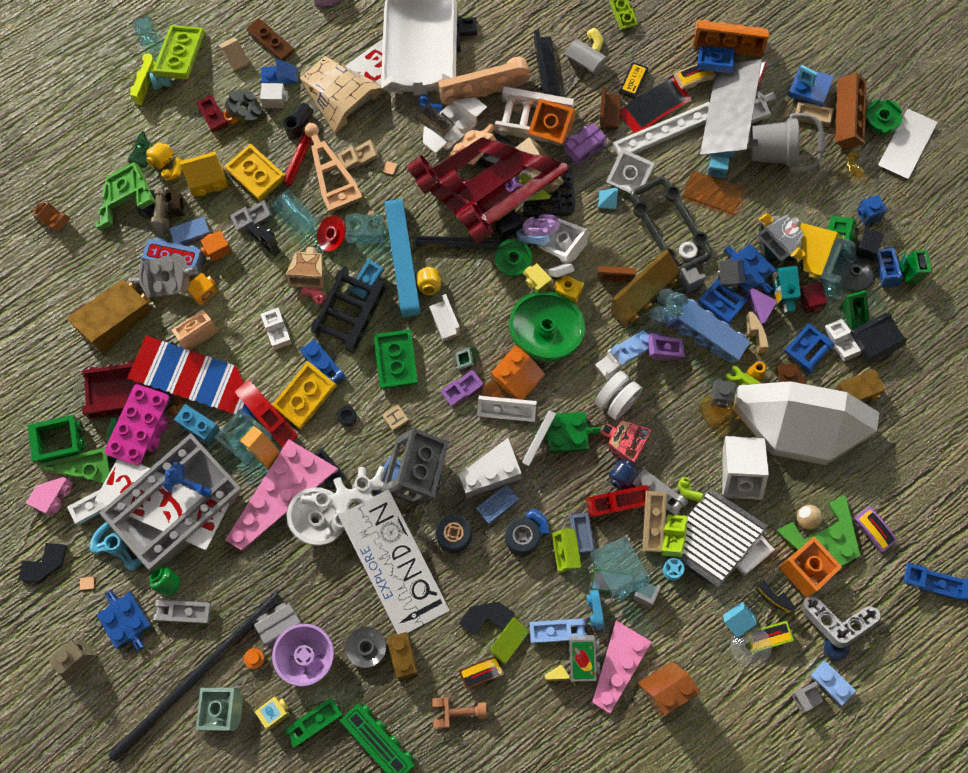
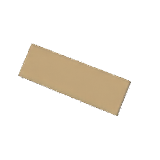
M646 491L642 551L661 552L665 536L667 492Z

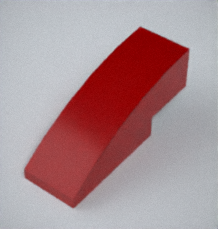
M648 485L585 498L589 517L645 506L646 491H649Z

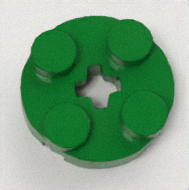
M877 99L868 106L865 114V123L870 129L884 136L894 132L900 126L903 118L901 115L902 109L892 100L880 101L881 99ZM879 114H886V119L881 118Z
M515 239L506 240L499 245L495 253L496 267L506 277L521 276L531 265L532 253L524 242L516 241ZM510 254L518 256L515 263L509 261Z

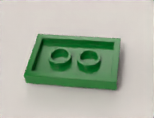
M411 329L373 334L380 390L418 385Z

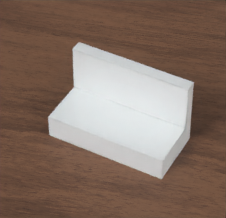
M445 294L442 295V302L429 306L443 341L460 335L459 324Z

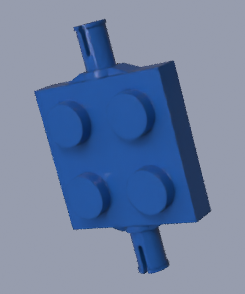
M751 244L738 252L730 245L724 249L731 257L730 261L744 260L745 283H739V288L746 295L752 288L758 289L761 287L767 295L774 290L766 281L776 269Z
M113 590L107 591L105 596L110 604L106 609L97 614L103 628L115 649H119L125 644L132 642L137 652L141 651L145 646L139 637L152 626L132 592L117 599Z

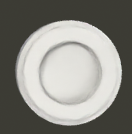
M685 242L681 244L678 254L682 260L692 261L696 258L698 249L694 243Z

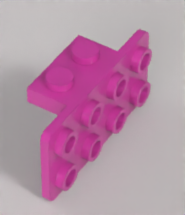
M138 384L134 385L104 453L107 456L139 466L145 453L153 454L154 450L160 445L161 434L165 432L168 426V419L163 413L170 397L165 393Z

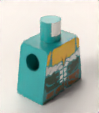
M797 266L778 268L770 277L774 289V297L777 300L776 304H783L785 313L796 312L795 302L801 297Z

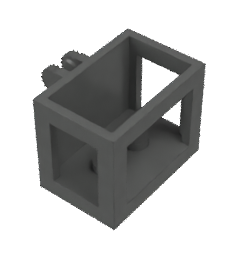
M415 428L399 436L395 442L382 492L389 490L392 497L414 505H419L434 498L436 490L441 488L439 478L444 476L442 467L449 441ZM402 444L406 445L398 477L391 481L400 446ZM403 488L416 493V496L413 498L396 491Z

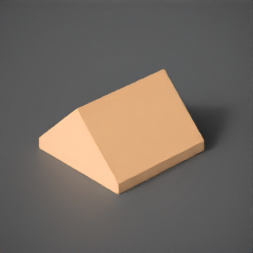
M201 310L172 329V332L183 348L188 350L194 349L219 332L204 310Z

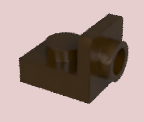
M166 189L165 197L169 202L170 210L174 211L177 217L184 216L183 196L179 189Z

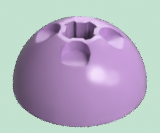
M297 624L286 629L276 640L272 652L273 665L278 675L287 683L296 686H308L320 681L330 670L334 658V649L329 636L321 628L311 624Z

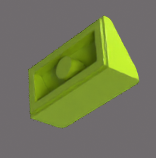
M562 529L553 533L552 539L558 573L581 568L575 529Z
M513 617L491 646L489 653L506 664L529 631Z

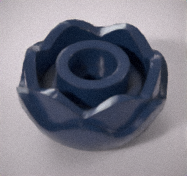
M828 638L825 639L824 653L833 661H840L848 656L850 651L849 645L836 649L835 645Z

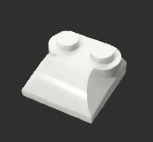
M621 149L606 182L631 193L634 189L647 183L653 173L655 163L625 149Z
M558 219L560 228L550 234L551 240L546 245L538 247L558 257L562 263L568 264L573 262L587 245L589 232L583 227Z

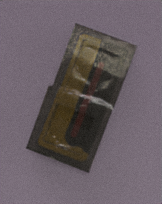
M429 103L415 115L422 124L441 137H444L456 125L443 112L441 114L438 113Z

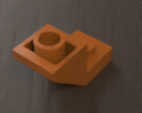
M40 202L34 208L35 212L32 214L36 219L56 232H59L70 220L66 214L60 213L49 202Z

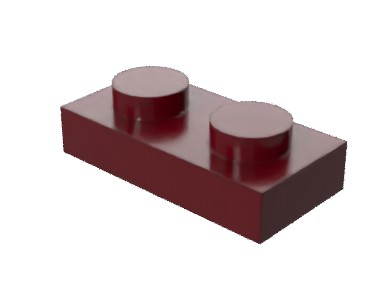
M212 95L196 102L212 133L228 126Z

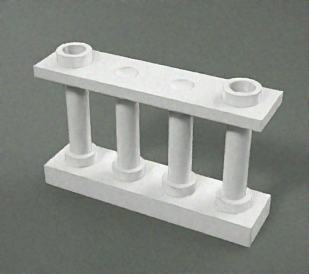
M503 87L502 102H505L506 106L502 122H495V133L503 136L530 137L533 140L549 142L554 145H565V141L563 144L528 134L530 127L527 126L530 108L537 107L539 98L573 108L574 99ZM514 104H522L524 106L520 125L509 123Z

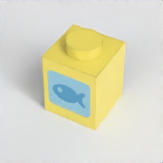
M273 697L255 711L264 727L268 730H271L290 715L287 711L289 706L283 698L279 699L277 697Z

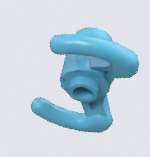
M108 522L104 523L94 533L90 542V551L93 554L110 553L120 558L128 570H136L142 562L138 557L135 560L132 559L127 551V544L119 535L112 533L104 539V542L98 543L104 532L111 527Z

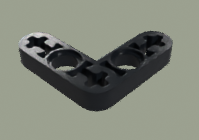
M570 167L565 173L566 181H563L564 183L557 189L558 198L528 200L524 202L523 215L526 218H539L543 214H550L556 217L569 216L574 213L575 195ZM567 186L570 188V192L565 194L560 189ZM565 199H568L569 209L565 207ZM551 204L554 209L549 212L544 209V206ZM538 205H541V212H539ZM530 206L532 207L533 212H529L528 208Z

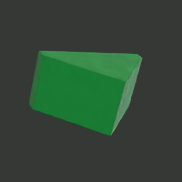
M867 291L847 295L841 307L850 329L853 330L870 321Z

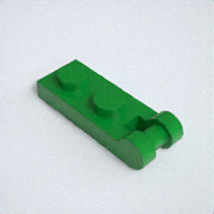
M331 697L285 728L283 732L286 736H289L292 741L291 745L295 749L342 717L343 714ZM298 728H301L304 733L301 736H298L296 733Z

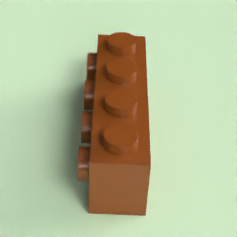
M856 72L838 79V86L836 88L835 143L845 150L865 144L866 80Z

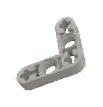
M807 597L802 605V611L833 645L839 648L848 646L877 625L881 617L880 612L875 607L867 606L842 623L817 597ZM872 615L874 617L869 618L868 620H866V622L864 621L866 616ZM822 618H827V619H829V620L831 621L832 625H830V626L824 625V624L821 622V619H822ZM850 624H858L861 630H853ZM845 632H847V634H846V636H845L844 639H843V638H840V639H839V638L837 637V636H842L843 634H845Z

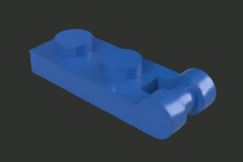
M315 339L300 349V353L305 359L328 378L334 372L336 375L330 379L335 384L347 378Z

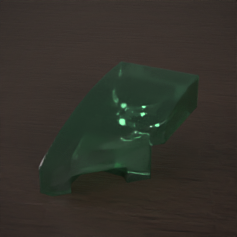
M142 131L135 140L136 147L128 157L129 164L135 162L139 167L146 168L148 165L146 151L151 146L145 132Z

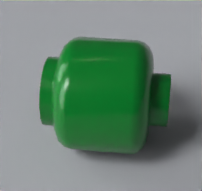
M168 567L157 568L150 575V587L160 596L168 597L174 595L179 590L180 577Z

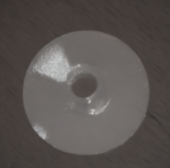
M754 626L739 637L733 634L730 649L737 662L747 667H757L765 663L770 657L772 643L769 635L762 628ZM748 642L753 643V648L751 650H748L746 648V644Z

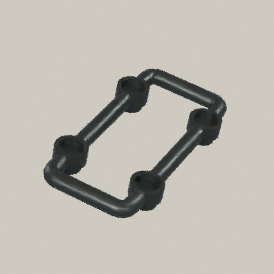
M658 177L631 191L630 199L634 205L633 213L636 217L642 218L660 251L663 253L667 249L675 261L676 252L671 248H667L647 214L649 210L648 205L645 202H640L637 197L663 184L666 189L665 198L675 204L694 236L692 243L697 248H701L704 255L680 267L678 266L679 270L685 268L687 271L711 258V250L707 245L708 236L706 233L698 230L680 200V189L672 186L667 178Z

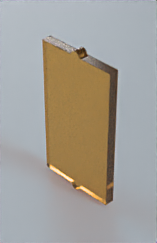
M693 170L689 181H686L687 186L682 197L733 215L737 204L741 201L740 196L744 188Z

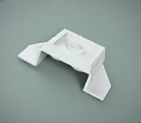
M475 97L452 101V104H449L436 115L452 127L444 135H441L425 125L423 144L435 154L442 147L450 152L456 144L460 143L467 132L471 131V129L475 130L477 116L487 106Z

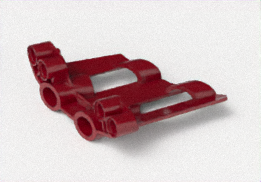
M484 137L474 141L433 168L422 155L407 165V169L416 179V183L424 194L431 192L438 200L445 204L469 229L470 235L477 244L493 234L492 224L565 174L569 168V165L566 163H561L542 155H533L513 146ZM481 153L500 159L473 179L462 180L457 173L460 168ZM526 168L542 172L513 193L505 188V183Z

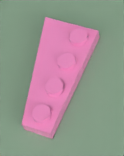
M615 621L592 701L594 705L609 714L651 644V641L618 621Z

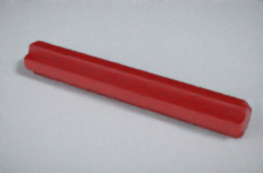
M305 131L286 171V177L282 182L289 187L295 180L312 140L305 134Z

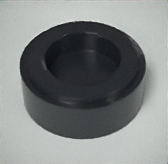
M343 407L338 411L337 419L342 426L349 427L355 424L357 414L353 408Z

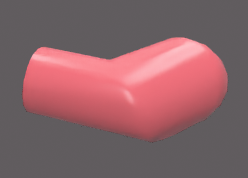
M302 287L303 296H312L314 302L318 305L325 303L326 296L320 288Z

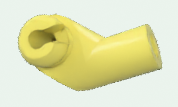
M592 28L588 30L587 36L594 41L592 48L600 52L604 40L600 31Z

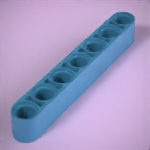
M403 199L384 201L402 318L419 316L421 312Z

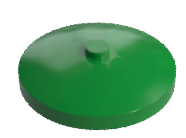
M541 291L526 295L516 303L509 319V332L514 344L531 358L541 361H558L570 356L578 349L585 333V322L581 311L570 299L558 293Z

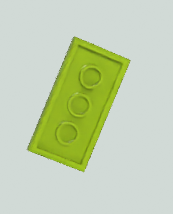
M170 25L152 71L153 77L188 80L205 34L204 28Z

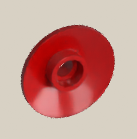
M331 215L321 222L317 231V242L322 250L333 252L342 245L346 235L344 221L338 216Z

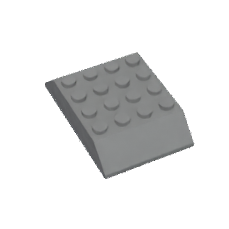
M189 434L99 513L147 569L152 570L173 559L190 544L186 540L229 503L228 510L240 493L241 487L192 434ZM174 462L185 466L184 479L201 484L205 488L212 490L209 498L203 496L164 531L129 516L163 486L165 476L158 481L152 475L156 472L165 475L167 469L174 468ZM148 480L153 486L142 495V492L137 488ZM132 493L137 500L127 508L122 501ZM215 496L221 501L210 510V507L205 503ZM200 508L205 515L195 523L190 516ZM185 521V524L191 528L179 536L174 530Z

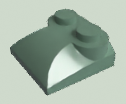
M201 688L196 730L228 732L237 730L241 721L243 696L238 688Z

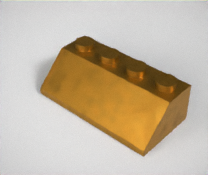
M667 249L613 298L610 313L626 328L630 324L634 325L644 311L648 312L657 299L661 300L666 295L667 289L670 287L674 288L679 283L680 270Z

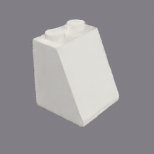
M725 436L723 445L722 496L724 498L762 500L769 475L765 438Z

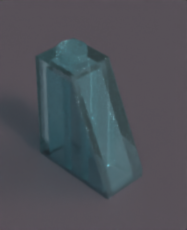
M289 189L285 190L270 206L302 236L306 233L310 235L317 228L315 224L318 220Z

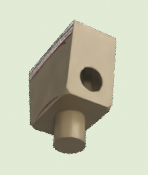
M70 640L51 656L48 661L60 676L68 682L91 662L97 654L85 640Z

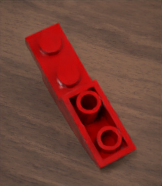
M250 380L246 381L235 391L236 395L282 447L285 446L288 439L293 442L299 437Z

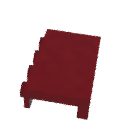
M133 361L126 362L123 365L108 364L106 367H88L86 370H81V375L85 380V406H82V414L88 419L121 415L129 395L136 384L162 393L163 391L160 388L156 389L151 385H144L142 382L127 379L134 364Z

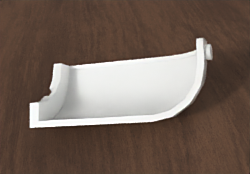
M456 0L385 1L381 89L397 94H403L404 91L414 92V95H427L428 91L436 90L439 93L438 81L456 77Z

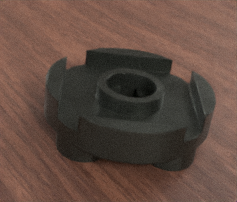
M233 91L225 103L228 114L233 119L236 117L243 124L254 123L262 113L260 104L251 91Z

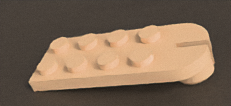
M514 57L505 65L438 81L442 106L452 104L454 100L486 97L492 93H501L503 87L516 88L525 84L530 78L527 61L523 57Z

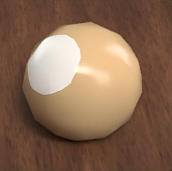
M805 505L798 510L797 521L804 529H816L822 523V513L816 506Z

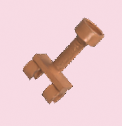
M449 698L432 699V707H445V719L433 720L434 729L450 728V717L475 715L479 720L487 719L486 702L478 703L475 708L451 709Z

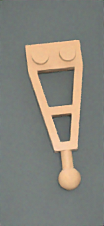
M314 123L307 124L304 131L314 143L311 147L322 198L329 213L363 200L354 179L327 143L320 141L318 126ZM324 150L332 161L321 165L318 152ZM338 168L349 184L327 193L323 173Z

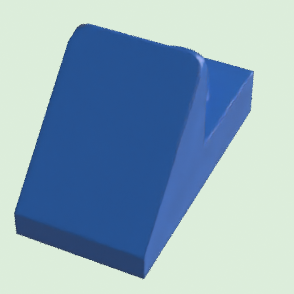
M276 59V66L261 67V83L297 84V67Z

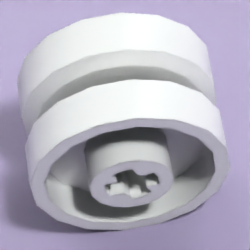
M623 371L617 372L606 383L594 401L599 408H608V415L614 420H618L626 413L643 389L636 382L628 384L629 376Z

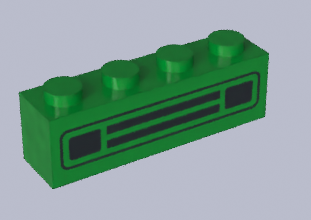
M357 703L339 720L386 773H410L416 767L413 763L416 759L408 750L404 753L399 748L401 745L400 741L394 735L390 737L385 732L387 727L380 719L375 721L371 717L373 712L366 704L361 706V704Z

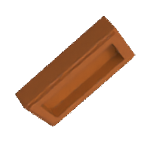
M598 267V280L631 282L636 277V268Z

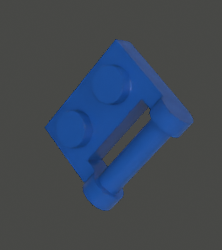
M717 278L701 296L698 303L729 324L749 299L745 296H740L731 288H727V285L721 284ZM716 289L721 290L734 301H736L737 305H735L722 294H720L718 291H716Z
M808 323L784 350V353L802 366L804 371L811 374L815 370V365L828 351L835 347V344ZM820 342L823 346L810 361H807L805 359L806 355Z

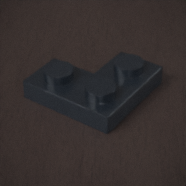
M252 222L246 227L249 234L273 256L276 257L280 253L279 243L274 238L275 234L269 228L265 229L261 225L256 226Z

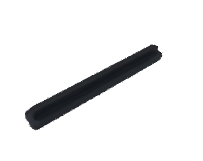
M417 236L416 246L498 249L499 245L507 239L486 238L477 244L472 237Z

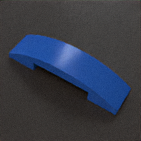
M906 563L903 583L936 595L968 601V578L961 579L927 570V567Z

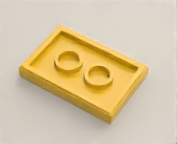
M252 144L248 145L224 167L259 201L264 199L286 177Z
M307 361L272 406L297 428L302 430L337 387V384Z

